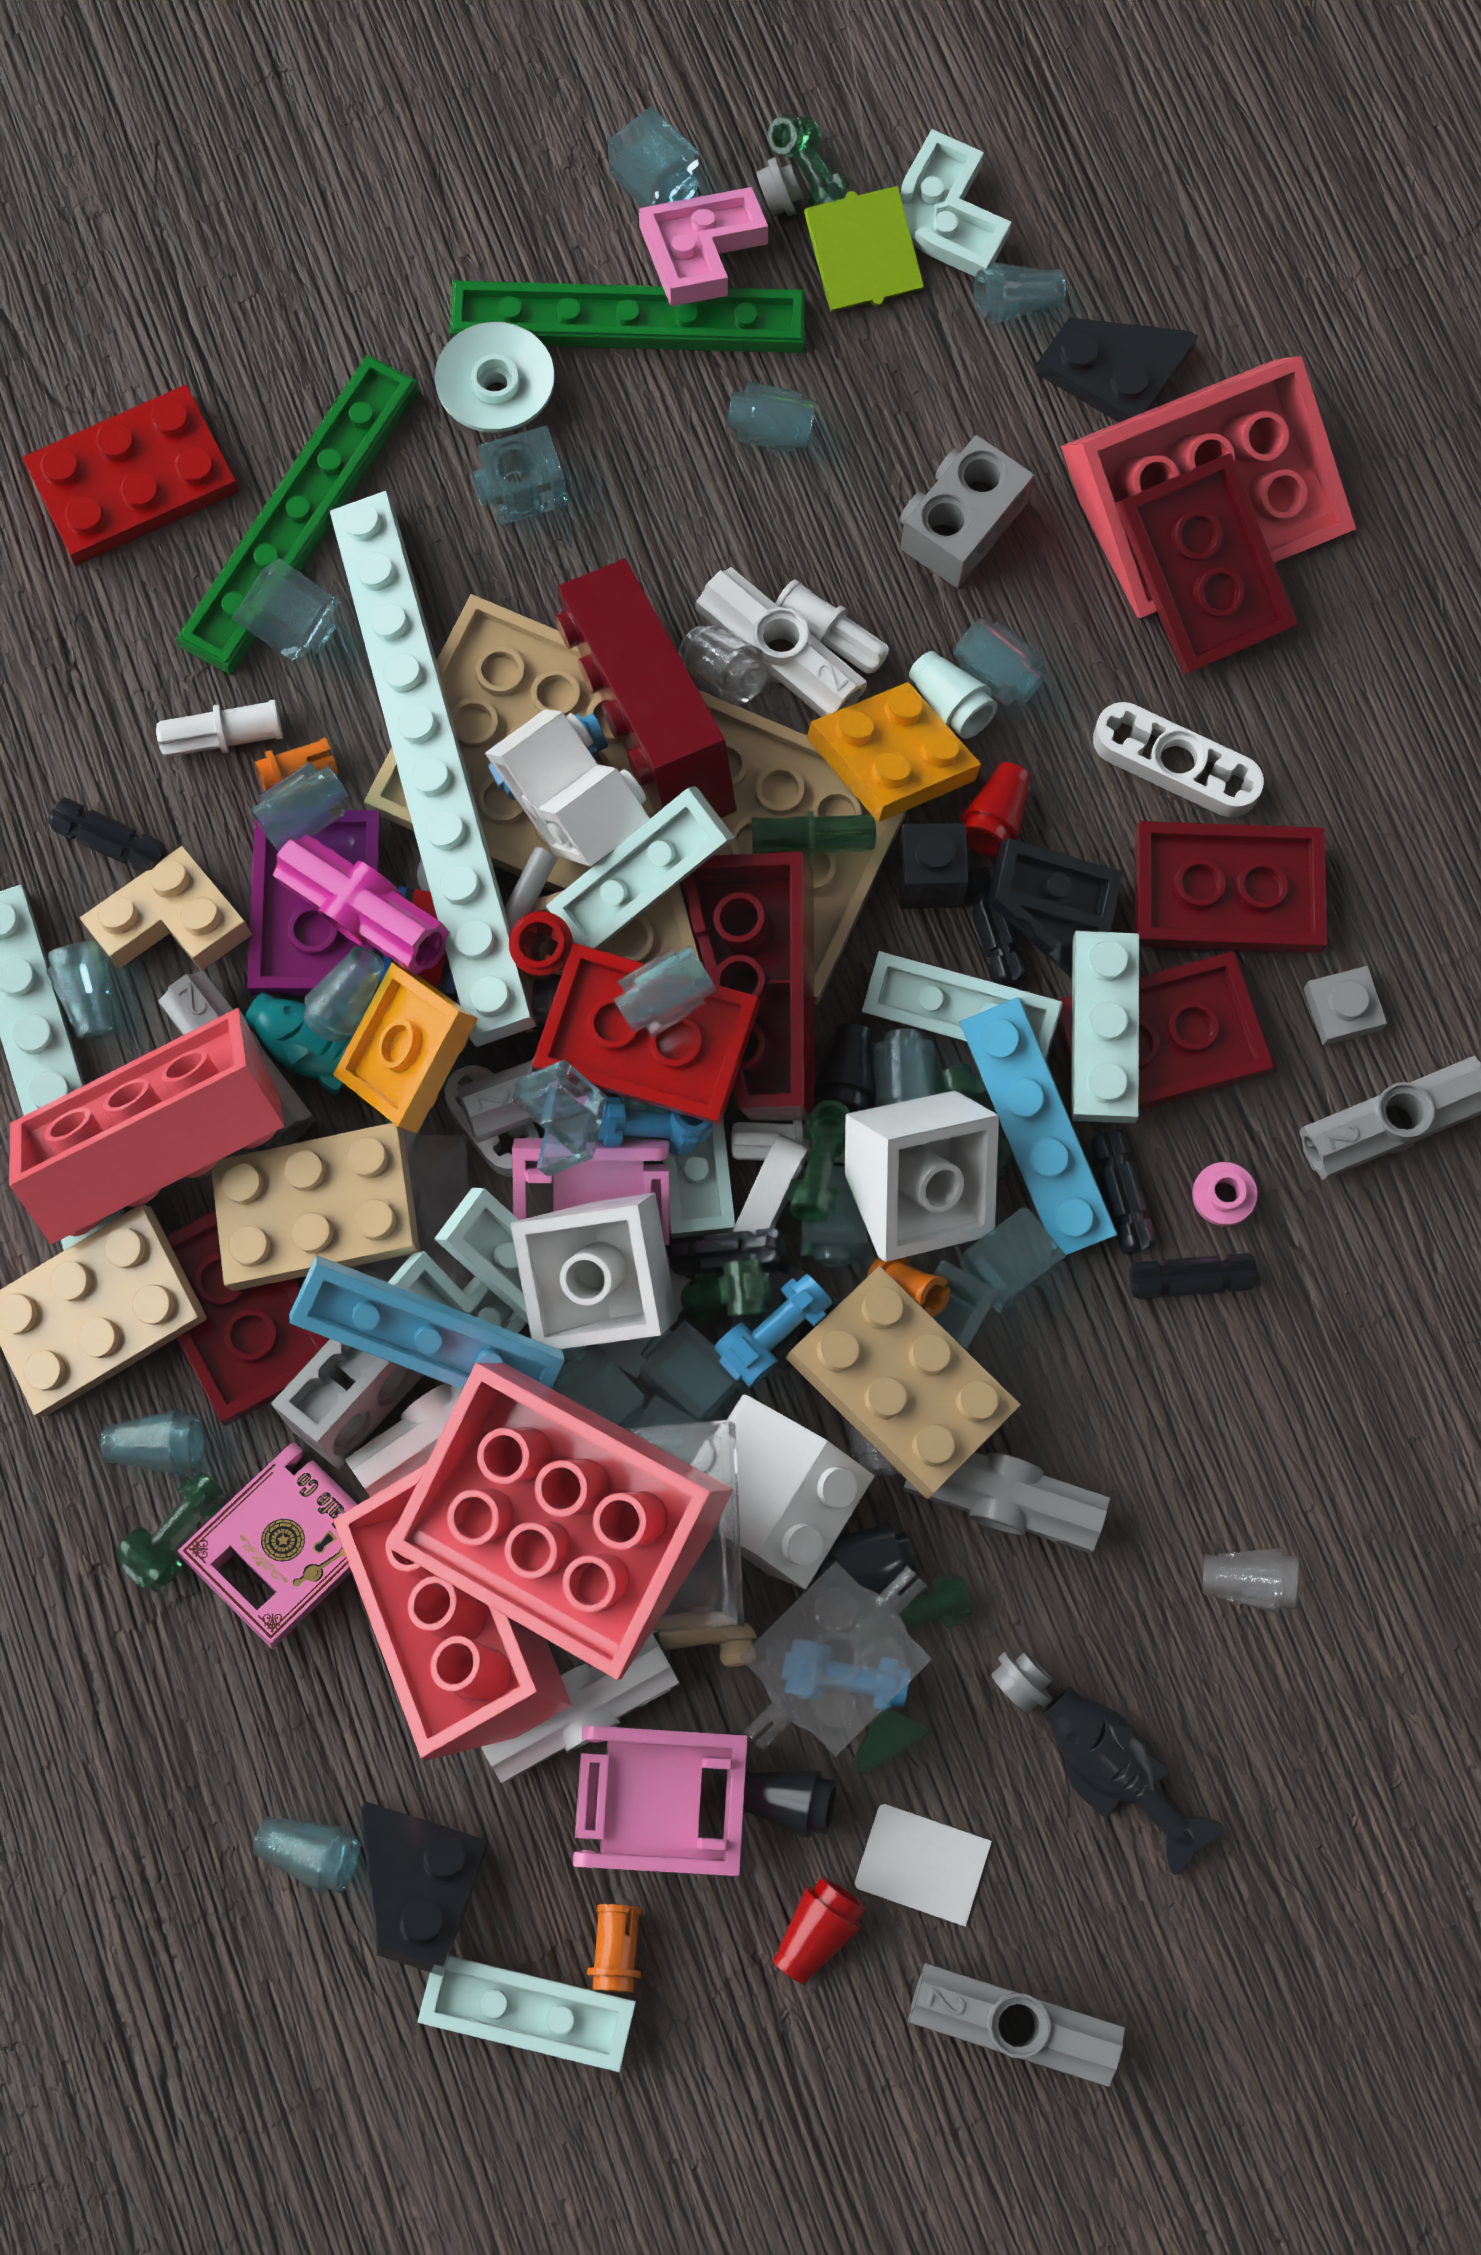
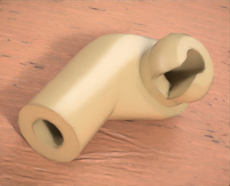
M714 1610L665 1616L659 1620V1638L665 1650L715 1644L720 1645V1661L725 1666L749 1665L756 1659L753 1641L758 1638L753 1628L746 1622Z

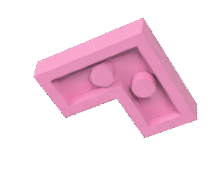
M752 187L639 208V227L671 307L728 296V276L719 254L768 244V224Z

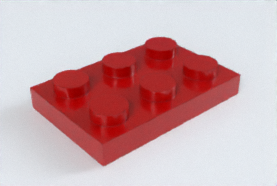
M186 384L22 457L75 566L239 492L236 480Z
M572 943L532 1066L540 1072L721 1126L761 1002L758 996Z

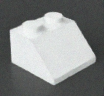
M957 1091L846 1114L845 1176L879 1258L887 1262L995 1235L998 1114Z
M656 1193L594 1201L514 1221L510 1224L531 1339L556 1349H566L660 1336L678 1320Z
M747 1395L741 1396L697 1467L698 1470L734 1489L712 1535L766 1574L805 1590L875 1476L828 1440Z

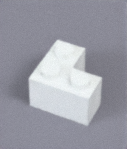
M544 709L485 754L553 854L591 867L650 820L641 806L647 798L639 783L627 770L623 769L619 772L617 768L596 763L587 749L593 744V741L586 728L573 714L570 713L565 716L562 711Z

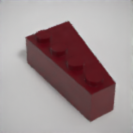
M626 558L558 585L557 588L563 609L562 612L554 615L558 630L568 649L577 646L582 657L578 659V664L585 683L592 694L599 692L604 703L602 704V709L607 724L616 740L621 738L633 774L639 785L644 787L656 814L687 788L694 786L699 789L720 818L737 812L725 738Z
M803 851L713 855L683 880L694 933L698 938L705 966L706 980L713 984L758 996L761 1002L734 1083L739 1109L751 1122L815 1120L813 870Z

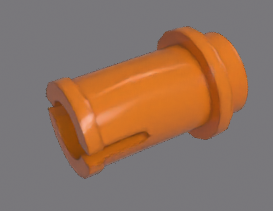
M326 737L319 739L317 742L277 755H273L271 750L264 752L265 758L255 761V766L266 796L278 793L281 799L287 797L286 790L329 776H337V766L334 756L329 754L331 748Z
M906 1257L887 1262L878 1258L871 1265L867 1277L880 1266L931 1317L940 1314L946 1307L951 1291L950 1287L945 1286L948 1281L944 1277L932 1275L913 1267Z
M599 1904L597 1905L598 1925L594 1967L587 1968V1976L593 1977L592 1990L612 1993H633L634 1980L641 1979V1971L635 1970L638 1918L641 1914V1908L636 1906H629L628 1908V1905Z

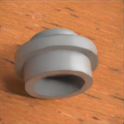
M776 157L769 159L768 167L756 171L768 208L773 217L784 212L787 213L788 217L797 214L794 202L803 198L794 169L791 164L781 168Z
M1005 1651L998 1657L1001 1665L991 1676L1006 1696L1022 1711L1029 1714L1038 1704L1046 1707L1053 1700L1046 1689L1053 1681L1051 1676L1029 1653L1024 1651L1017 1658L1009 1651Z

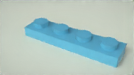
M1016 997L959 1021L1056 1258L1058 1259L1117 1235V1230L1021 999Z
M318 1255L315 1256L289 1314L290 1324L460 1389L464 1388L475 1363H506L552 1389L565 1361L563 1351Z

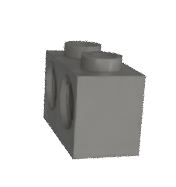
M975 435L962 452L956 448L949 452L936 472L935 479L938 481L926 495L920 491L917 492L904 508L899 520L903 524L900 549L958 589L1027 505L1035 474L978 435ZM982 482L989 485L992 490L978 492L971 489L967 484ZM937 525H947L955 529L957 533L951 536H942L935 533L931 528Z
M330 1339L276 1397L271 1405L293 1433L339 1470L346 1462L345 1459L359 1448L424 1374Z

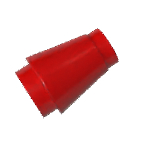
M1010 762L1000 763L960 817V823H966L967 847L972 851L987 857H997L1000 842L1007 838L1018 840L1028 787L1031 782L1030 774L1023 767Z
M546 911L529 913L519 919L511 930L509 936L510 955L515 964L526 973L537 976L552 974L566 964L573 943L572 933L566 922L556 914ZM553 939L558 943L552 956L546 954L545 960H542L539 956L541 944L546 940Z
M821 1876L814 1888L806 1886L779 1945V1951L772 1959L773 1963L790 1978L806 1985L811 1976L815 1975L862 1928L858 1920L865 1912L866 1907L843 1887L829 1878Z

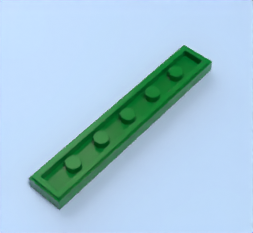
M452 280L450 339L461 331L477 324L504 322L528 330L544 346L803 353L805 290L728 288V296L671 307L663 286Z
M366 354L175 638L179 648L229 675L232 674L331 525L330 511L345 504L418 394L417 380Z

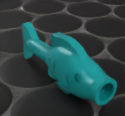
M266 992L260 993L245 1015L248 1026L255 1030L263 1045L278 1062L287 1068L291 1075L299 1073L308 1079L318 1080L324 1089L333 1095H338L344 1083L336 1078L333 1073L360 1023L348 1013L336 1007L325 1004H303L293 1000L277 999ZM384 1116L385 1121H386L387 1124H388V1123H393V1122H391L388 1118H386V1117Z

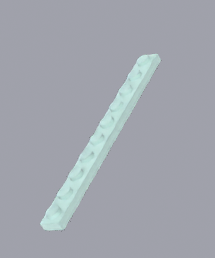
M383 491L330 511L437 919L450 932L446 939L445 949L460 1006L478 1018L469 1035L470 1040L478 1047L531 1029L537 1025L522 970L515 964L510 955V926L394 505L387 492Z

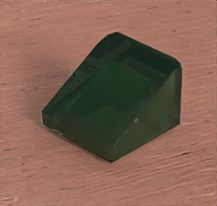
M888 1707L878 1710L850 1764L853 1766L852 1770L859 1774L867 1773L929 1734L930 1730Z

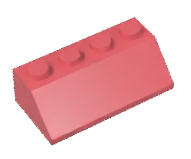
M236 1008L10 1123L9 1186L50 1244L69 1235L74 1237L84 1235L94 1229L103 1218L126 1206H141L153 1199L160 1189L184 1177L195 1178L212 1169L218 1160L243 1147L246 1149L258 1147L271 1139L277 1130L285 1127L280 1095L240 1009Z
M425 1464L336 1517L333 1521L419 1755L422 1759L430 1760L517 1738L573 1705L547 1640L544 1637L387 1547L426 1466Z

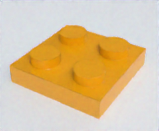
M909 682L811 721L806 738L878 823L976 781L981 766L976 757Z
M392 962L333 1075L396 1126L418 1133L429 1110L434 1106L438 1093L458 1055L466 1046L468 1036L478 1018L420 976Z

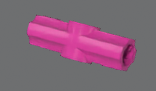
M307 834L296 840L289 839L276 855L277 865L273 873L276 880L282 886L318 909L319 914L330 925L354 943L362 947L366 942L386 957H390L405 970L408 969L415 975L422 970L432 969L444 955L446 939L450 932L443 923L403 898L401 892L389 880L364 862L358 860L353 865L334 850L324 846L317 839H313Z

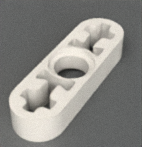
M1127 702L1112 704L1102 711L1097 720L1093 733V745L1102 759L1225 817L1245 815L1255 806L1264 785L1263 774L1253 760L1135 704ZM1122 723L1132 727L1131 738H1127L1123 745L1112 740L1114 730H1117ZM1150 735H1154L1158 738L1154 743L1149 759L1142 757L1141 755ZM1172 746L1185 748L1194 758V768L1182 774L1173 773L1163 765L1161 753ZM1207 761H1209L1214 766L1205 785H1202L1197 781L1200 779ZM1232 775L1243 779L1241 784L1242 790H1239L1235 797L1224 793L1225 782H1228Z

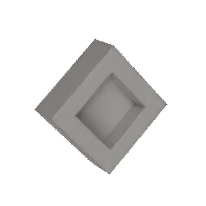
M1368 966L1310 980L1303 988L1322 1046L1379 1032L1387 1025Z

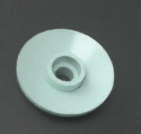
M486 322L461 331L443 348L435 368L436 390L443 407L459 423L482 432L498 433L511 431L531 422L546 407L554 388L553 362L544 344L528 330L510 323ZM496 382L506 386V388L500 391L486 390L490 384Z

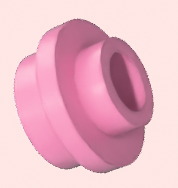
M1218 1162L1206 1167L1198 1175L1193 1185L1192 1199L1197 1212L1205 1220L1218 1226H1232L1245 1220L1253 1211L1257 1201V1187L1252 1176L1241 1166L1230 1162ZM1219 1183L1230 1184L1236 1191V1200L1233 1202L1221 1201L1215 1194V1185Z

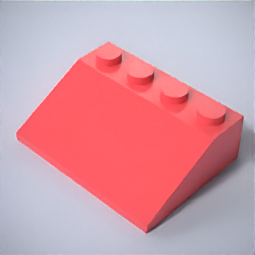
M1302 356L1270 361L1061 446L1079 503L1138 618L1154 613L1157 609L1115 503L1218 457L1232 453L1274 563L1356 530Z
M475 1363L387 1547L614 1679L620 1680L704 1551L734 1489L506 1363Z

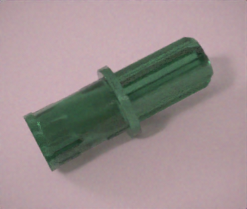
M807 810V816L783 818L751 817L752 854L803 851L804 855H809V860H816V853L872 851L876 845V823L870 815L815 817L814 810Z

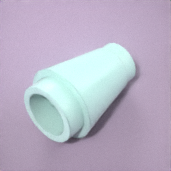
M935 651L923 654L911 667L909 678L916 684L926 702L954 734L957 733L962 739H968L978 734L994 717L997 703L991 698V688L945 658L940 657Z

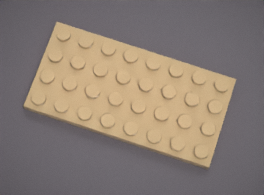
M470 594L436 661L492 865L520 877L535 847L543 848L552 854L553 852L519 802L510 799L505 790L500 792L488 766L491 764V761L485 754L488 750L544 709L562 711L565 716L570 713L573 715L579 713L581 718L593 713L601 726L608 744L607 748L598 752L599 757L594 760L599 765L617 768L619 772L625 769L634 778L635 776L630 767L626 749L621 738L616 740L607 724L602 709V704L604 703L599 692L592 694L585 683L578 664V659L582 657L577 646L568 649L558 630ZM698 690L725 738L737 812L720 818L735 838L715 855L803 851L813 870L814 1004L818 1005L908 810L878 823L806 739L807 735ZM391 748L364 800L366 810H379L382 818L414 831L395 756ZM641 786L647 798L641 806L651 819L656 815V812L644 787ZM556 856L558 859L544 888L556 893L564 891L594 865L590 867Z

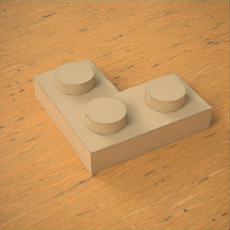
M182 846L159 861L152 870L145 871L80 917L89 933L118 970L168 934L174 937L199 970H204L253 935L242 917Z

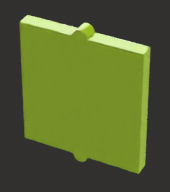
M898 186L862 195L849 191L844 199L805 208L804 214L830 312L866 303H871L872 306L878 307L886 298L919 291L924 288Z

